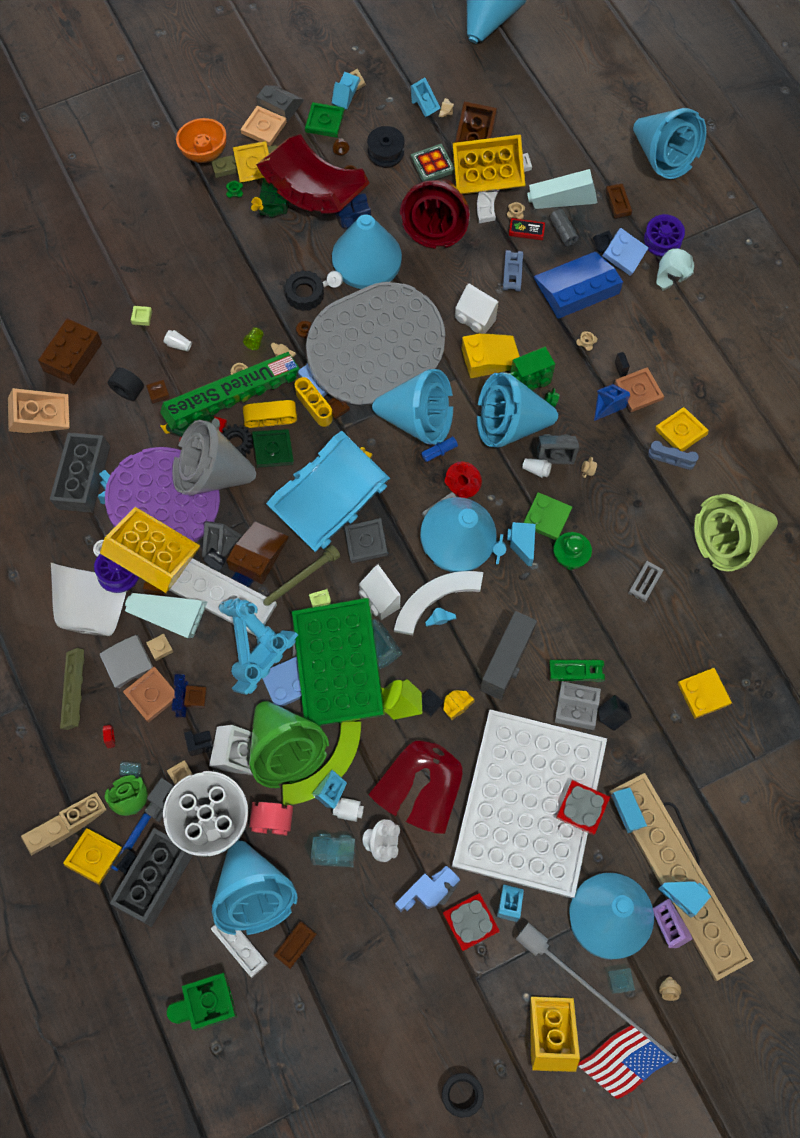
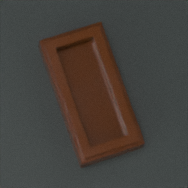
M300 921L274 954V957L291 970L317 934Z

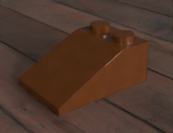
M464 101L455 143L492 138L498 114L497 108Z
M254 522L235 544L228 556V569L263 584L289 536Z

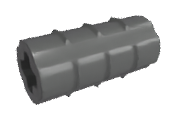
M563 209L554 211L550 215V219L565 246L575 244L579 237Z

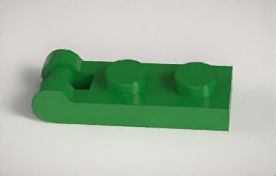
M550 660V681L604 682V661ZM590 668H594L595 673H590Z

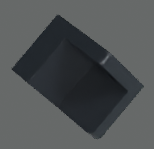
M616 695L598 708L600 721L613 731L632 718L629 705Z
M192 731L184 733L190 756L212 751L213 741L210 731L193 734Z

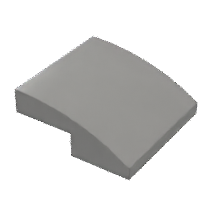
M138 635L125 639L100 653V657L115 688L122 687L134 678L139 679L153 668Z
M562 681L555 723L594 730L601 689Z

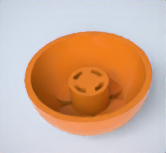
M208 118L195 119L186 123L179 129L176 135V143L181 153L189 160L197 163L211 162L219 157L225 148L227 139L224 126L218 121Z

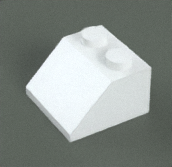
M468 284L456 306L455 318L460 323L471 327L474 332L485 334L496 321L498 301L473 285Z
M379 565L375 566L359 583L360 591L358 593L362 599H370L372 614L383 620L400 609V594Z
M234 725L217 727L209 766L227 772L253 775L249 766L252 732Z

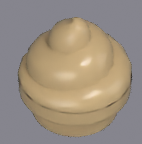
M668 977L662 982L659 991L663 999L675 1001L679 999L681 986L672 977Z

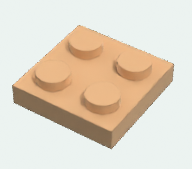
M256 106L242 126L241 134L259 142L266 141L267 145L271 146L287 123V120L283 116Z

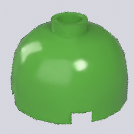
M134 775L124 776L112 783L114 787L110 791L107 789L105 792V800L113 812L121 816L138 813L144 807L148 798V791L142 778H135Z

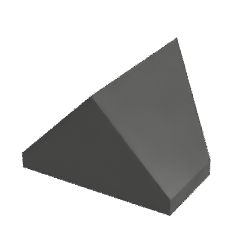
M205 521L202 557L205 558L211 548L226 556L234 548L242 535L225 524Z

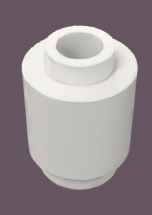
M341 798L333 809V815L340 819L357 822L358 818L362 819L364 806H360L361 801Z

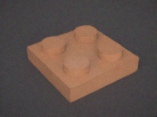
M648 367L616 379L614 382L616 386L630 392L627 403L630 412L662 401L664 398Z
M155 667L123 691L148 723L179 698V695Z

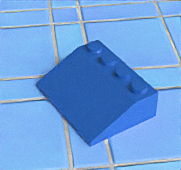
M596 251L534 276V280L557 319L620 294L623 284L616 269Z

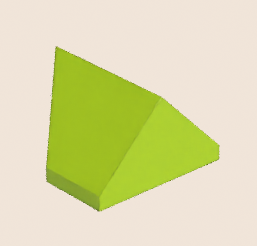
M406 679L403 681V689L398 703L392 710L384 709V712L393 720L422 714V692Z

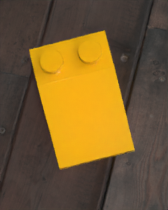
M479 333L462 337L461 348L470 378L511 370L512 360L520 357L513 336Z
M531 997L532 1070L576 1072L580 1055L574 998Z

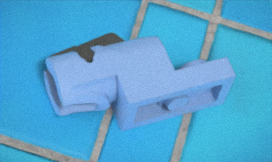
M447 866L433 875L432 880L424 874L395 903V907L400 912L404 909L408 911L416 903L415 898L427 909L433 908L437 904L445 905L459 885L460 879Z

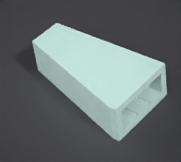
M590 169L529 185L530 192L527 193L529 203L533 202L535 209L598 203Z
M132 593L126 600L125 606L127 607L125 611L186 638H193L208 602L197 599Z

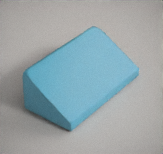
M631 788L612 793V799L627 833L647 826Z

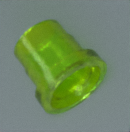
M256 327L252 328L243 339L244 345L251 350H258L264 336L263 331Z

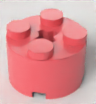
M252 802L249 828H252L251 832L267 834V830H272V834L287 836V832L291 830L293 806L287 805L286 809L282 804Z

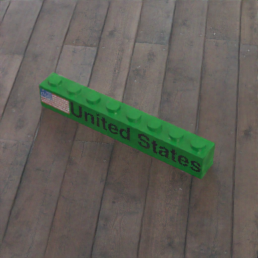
M286 352L165 401L162 404L160 413L171 430L181 429L190 422L203 419L204 416L214 415L221 409L231 408L240 401L245 402L254 395H262L266 390L276 389L285 382L290 383L294 381L300 368L290 353Z

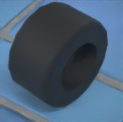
M117 367L107 382L114 392L130 401H134L144 388V384L138 376L122 367Z

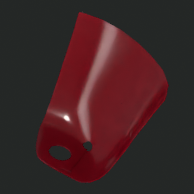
M414 741L402 751L368 795L379 806L396 816L400 805L407 797L413 785L415 774L424 768H428L430 771V782L421 789L415 799L412 812L405 822L425 831L445 834L460 788L463 768L461 763L442 746L426 741ZM433 748L440 749L444 755L436 754ZM435 758L440 762L436 764L433 762V759Z

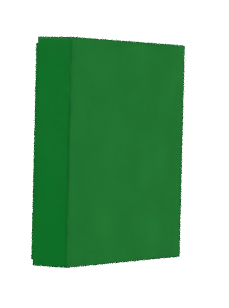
M312 102L305 132L338 138L345 108Z

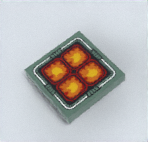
M442 144L411 154V160L423 182L436 180L455 173V168Z

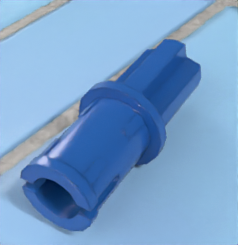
M452 436L441 443L437 442L435 446L423 451L421 454L423 459L428 462L440 455L444 456L445 452L458 447V444Z

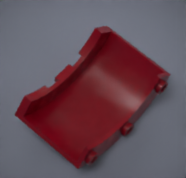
M301 134L288 138L256 164L269 184L272 183L282 197L292 204L311 212L313 210L321 211V213L339 212L370 184L363 168L343 169L329 164L308 146Z

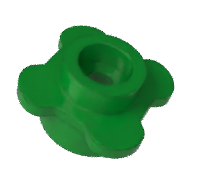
M231 181L226 185L228 189L227 197L243 196L242 183Z
M555 388L551 392H547L544 398L553 407L557 405L559 400V393L555 392Z

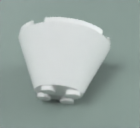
M203 771L202 773L183 778L172 788L164 804L163 818L167 835L179 849L191 855L213 856L226 851L239 840L247 824L248 804L243 791L234 780L218 772Z

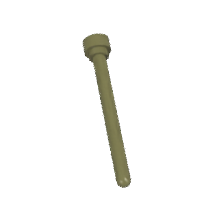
M333 545L327 547L322 557L265 598L263 601L264 605L269 606L326 562L336 561L340 558L339 551Z

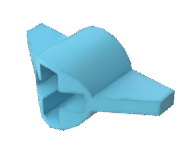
M500 534V540L493 547V552L497 555L496 564H499L500 556L506 553V544L502 542L503 534Z
M436 608L425 623L427 627L435 624L441 625L457 618L453 613L442 608Z

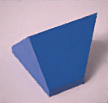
M614 384L597 390L598 397L594 421L626 408L630 392Z

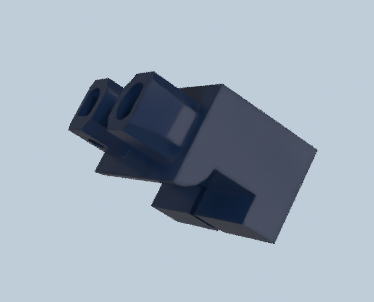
M365 193L357 195L343 209L335 212L341 228H345L347 231L360 216H371V209L368 206Z

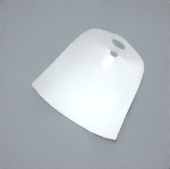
M51 563L53 613L57 626L83 634L112 635L116 629L127 591L122 593L106 591L99 584L95 572Z

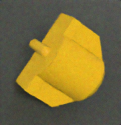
M454 690L445 697L443 710L453 720L464 713L475 700L467 691Z

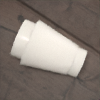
M168 330L164 338V343L167 344V347L188 352L192 345L191 341L175 330Z
M525 458L523 469L543 478L549 476L552 464L548 460Z

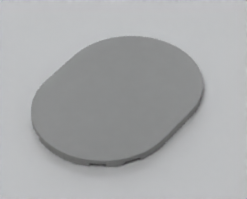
M380 282L331 303L318 314L308 332L306 358L314 379L329 395L349 404L370 405L373 404L377 397L426 370L437 367L444 352L445 328L438 309L426 295L404 283Z

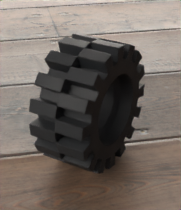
M234 424L232 428L231 425H228V429L225 427L222 429V434L228 440L234 437H239L243 440L242 444L236 448L244 457H246V453H251L250 449L253 448L251 433L246 427L244 428L243 425L238 427L237 424Z

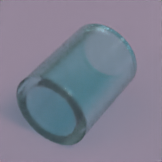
M122 761L119 775H134L139 778L141 764Z

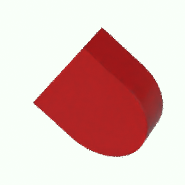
M111 725L103 726V740L107 748L115 747L114 729Z

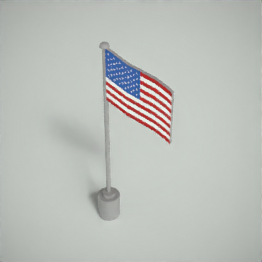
M529 922L516 937V940L535 956L538 953L541 956L546 953L630 1024L627 1028L611 1036L590 1056L579 1061L578 1067L612 1096L619 1099L636 1089L656 1070L671 1061L672 1063L679 1061L677 1055L671 1054L547 950L549 947L547 941L549 939Z

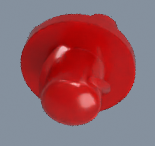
M460 461L454 463L447 470L445 484L457 496L469 498L480 490L482 478L475 466L468 462Z

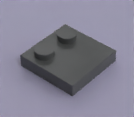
M381 518L344 526L351 563L389 555Z

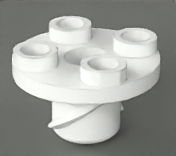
M380 820L374 829H367L364 832L362 838L364 847L367 851L372 852L373 857L377 861L387 862L391 858H396L398 855L397 845L400 827L391 820Z

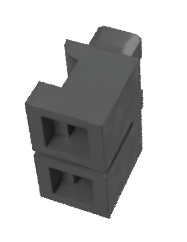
M163 778L159 780L147 799L151 803L144 811L159 823L163 818L166 798L174 787Z

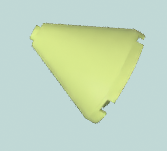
M720 494L706 499L701 504L703 508L699 514H696L694 531L700 552L704 558L709 557L714 563L713 567L722 571H735L744 568L752 561L776 529L778 521L776 516L767 510L733 495Z

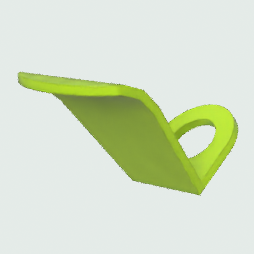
M395 680L387 687L382 688L384 709L392 710L398 703L403 689V682L401 680Z

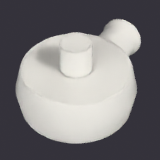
M331 271L327 275V280L323 282V286L329 285L333 288L341 286L343 282L341 273Z

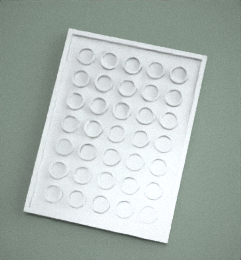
M489 710L452 867L575 898L588 833L560 821L556 817L572 780L597 791L607 738Z

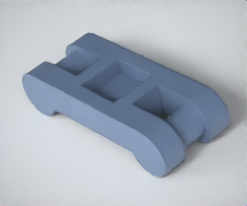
M506 250L503 290H521L523 251L514 253L511 250ZM509 279H516V282H509Z
M659 441L652 442L648 452V456L652 459L689 470L694 468L699 457L696 452L685 453L677 448H668L662 446V443Z

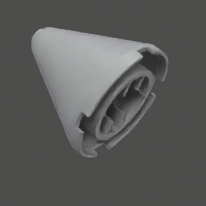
M197 420L184 432L178 446L182 447L179 458L174 457L172 470L173 483L178 492L191 496L249 484L255 479V467L212 423Z

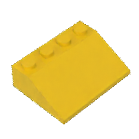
M521 135L453 143L456 187L461 194L525 187Z
M134 507L104 538L100 554L167 593L199 550L200 545Z

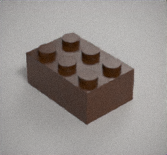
M67 318L38 361L44 372L75 385L102 345V341L97 331Z

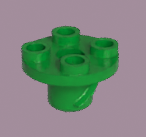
M568 532L556 540L553 552L556 560L568 570L583 567L588 563L592 554V547L589 540L582 534Z

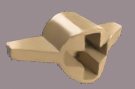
M447 98L442 102L439 117L453 115L454 104L450 103Z
M271 344L275 356L289 352L292 357L296 355L295 352L289 350L283 344Z

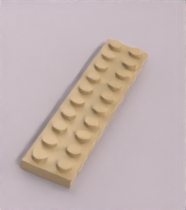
M644 773L609 791L611 796L613 792L631 788L647 824L646 827L631 833L660 885L667 882L695 881L697 884L701 883L708 889V894L711 897L692 918L674 902L672 904L693 938L692 941L714 980L718 981L754 961L646 774Z

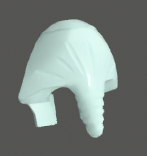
M678 248L667 251L659 263L656 279L657 285L661 286L663 291L673 285V281L668 278V273L681 277L679 282L693 275V257L686 251Z

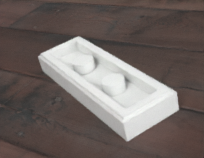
M216 925L211 928L251 978L268 964L241 930L236 931V935L222 932Z

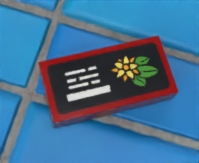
M511 218L509 236L543 240L545 222Z

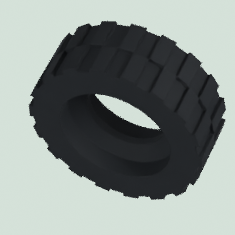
M304 270L297 271L293 275L291 274L285 284L287 302L296 310L310 311L313 308H317L324 299V286L320 276L318 277L316 273ZM308 284L312 286L313 293L309 297H299L296 294V288L299 285Z

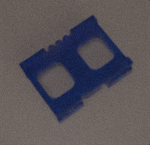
M175 674L174 687L176 689L172 711H176V718L186 717L187 707L184 706L186 686H188L189 682L185 681L184 674Z

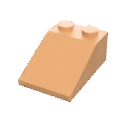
M13 388L8 397L9 431L33 433L69 429L68 394Z

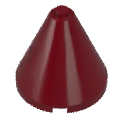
M450 180L424 181L413 186L406 193L400 207V215L403 220L402 225L407 234L417 243L430 248L454 245L464 236L470 222V210L467 201Z

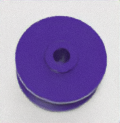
M662 214L655 216L647 225L644 244L648 247L650 253L663 257L671 249H680L685 236V228L682 222L672 215Z
M99 554L95 560V574L99 584L106 591L112 593L128 591L135 586L139 579L137 575L102 554Z

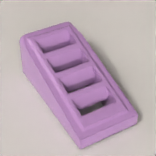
M670 899L653 908L654 916L669 948H679L693 939ZM668 909L669 912L662 916L661 912ZM672 917V921L666 923V920ZM676 926V929L671 931L670 928Z

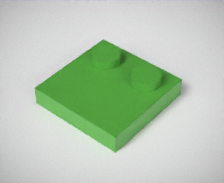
M538 492L524 523L536 524L535 532L557 540L569 517L572 506Z

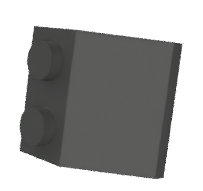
M265 85L256 96L257 106L285 117L287 122L304 102L302 98L275 85Z
M544 434L538 436L537 459L548 460L551 464L575 463L579 450L576 436L568 434L561 436Z

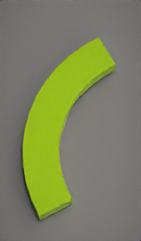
M361 722L340 723L339 739L332 757L322 769L308 779L282 785V806L299 804L315 798L312 795L313 791L331 770L340 777L345 774L357 752L361 734Z

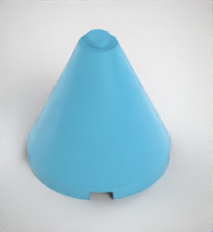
M467 0V36L469 41L475 44L482 42L526 3V0Z
M681 108L642 117L634 123L633 131L653 170L660 176L668 179L678 178L692 168L690 164L695 157H700L706 141V124L704 119L698 115V112L689 108Z
M370 215L360 216L337 240L332 252L333 267L341 273L343 282L358 289H363L380 282L392 281L401 267L402 254L398 242Z
M429 369L377 397L373 402L372 408L377 416L422 442L437 444V442H443L447 437L452 423L453 406H449L448 396H453L451 385L444 372L439 369Z
M509 373L492 374L481 390L478 405L482 406L481 416H477V427L482 441L487 446L503 447L552 426L558 419V413L552 405Z
M461 497L448 498L438 502L428 511L421 525L420 539L425 554L434 561L436 566L449 572L472 571L482 565L492 554L496 543V527L488 511L477 502Z
M237 841L227 850L212 905V916L216 927L222 932L236 935V931L246 930L247 935L256 934L268 930L285 920L292 913L290 907L293 903L297 904L298 897L294 884L249 844L244 841Z
M617 873L595 875L580 885L576 890L575 898H572L570 903L569 915L572 932L580 945L597 957L610 960L629 957L639 951L650 938L654 925L652 903L645 890L627 876Z

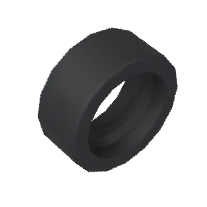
M459 1073L453 1075L445 1082L442 1089V1102L446 1110L452 1115L460 1118L470 1117L476 1114L482 1106L484 1099L483 1088L473 1075ZM457 1082H468L475 1090V1101L467 1109L456 1108L450 1100V1090Z

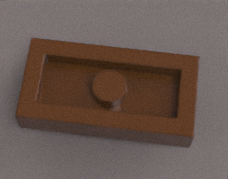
M623 183L606 186L605 191L614 218L630 216L632 209Z

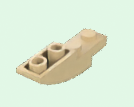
M94 793L62 810L55 818L23 834L21 838L32 856L48 846L53 847L73 835L104 813L106 808L98 794Z

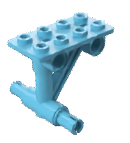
M236 598L221 602L219 610L221 613L233 617L239 662L232 666V675L238 680L232 687V690L247 695L257 688V683L261 678L263 679L269 674L271 666L282 659L283 652L294 645L298 634L284 630L276 634L269 626H265L255 616L254 613H257L258 610L255 604ZM247 628L257 636L258 645L251 653L249 650Z

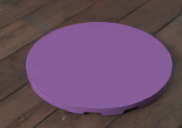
M155 447L144 449L142 452L134 455L131 454L119 463V466L111 473L106 485L105 506L113 527L134 507H137L193 542H197L204 536L205 521L215 522L220 503L219 490L191 496L178 492L173 483L172 470L174 457L179 458L181 450Z

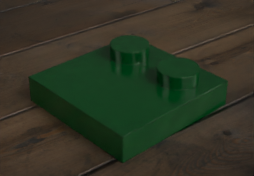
M289 429L252 432L256 468L293 465L294 459Z

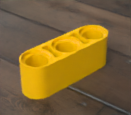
M298 378L295 382L297 398L320 426H329L333 421L330 405L308 378Z
M292 400L247 404L243 406L244 426L256 428L295 423L297 421L296 404Z

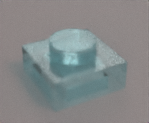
M631 968L608 972L612 994L635 990Z

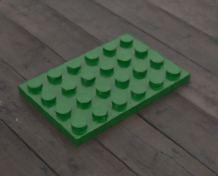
M364 598L292 611L294 632L298 634L295 640L304 718L319 726L385 716L370 599Z

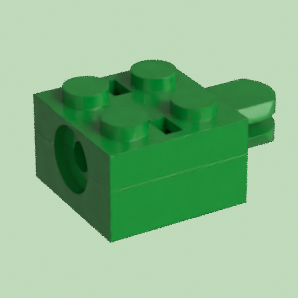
M545 346L513 359L509 374L533 391L538 387H545L551 383L555 362Z
M225 973L182 986L184 999L171 1003L167 1009V1017L172 1023L180 1024L190 1020L193 1031H199L238 1018Z

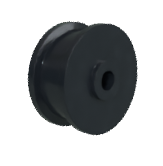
M391 126L375 128L367 139L369 159L380 167L397 165L404 157L405 139L403 134Z

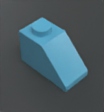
M513 522L512 528L508 529L507 533L510 547L527 566H532L536 524Z
M695 881L667 882L658 888L690 918L694 917L711 897L708 894V889L701 883L697 884Z

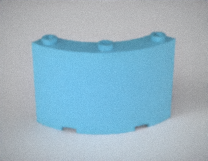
M343 431L332 437L318 453L320 457L318 456L312 463L309 462L298 473L297 478L293 481L290 480L276 491L266 503L315 552L320 548L325 549L331 543L330 539L347 522L352 524L358 517L357 513L377 492L380 494L386 489L387 485L385 483L390 479Z

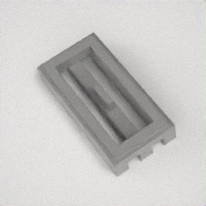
M646 561L628 594H633L635 598H640L643 602H646L663 569ZM650 567L651 570L639 591H636L635 589L646 569ZM654 571H657L658 573L645 595L642 594Z

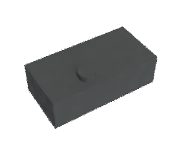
M67 434L50 496V501L57 509L93 513L101 482L99 474L104 471L110 445L103 435Z
M517 611L514 612L482 679L480 691L502 700L511 679H516L520 671L518 664L533 635L537 620Z
M154 828L109 904L152 927L193 855L179 849L168 835Z

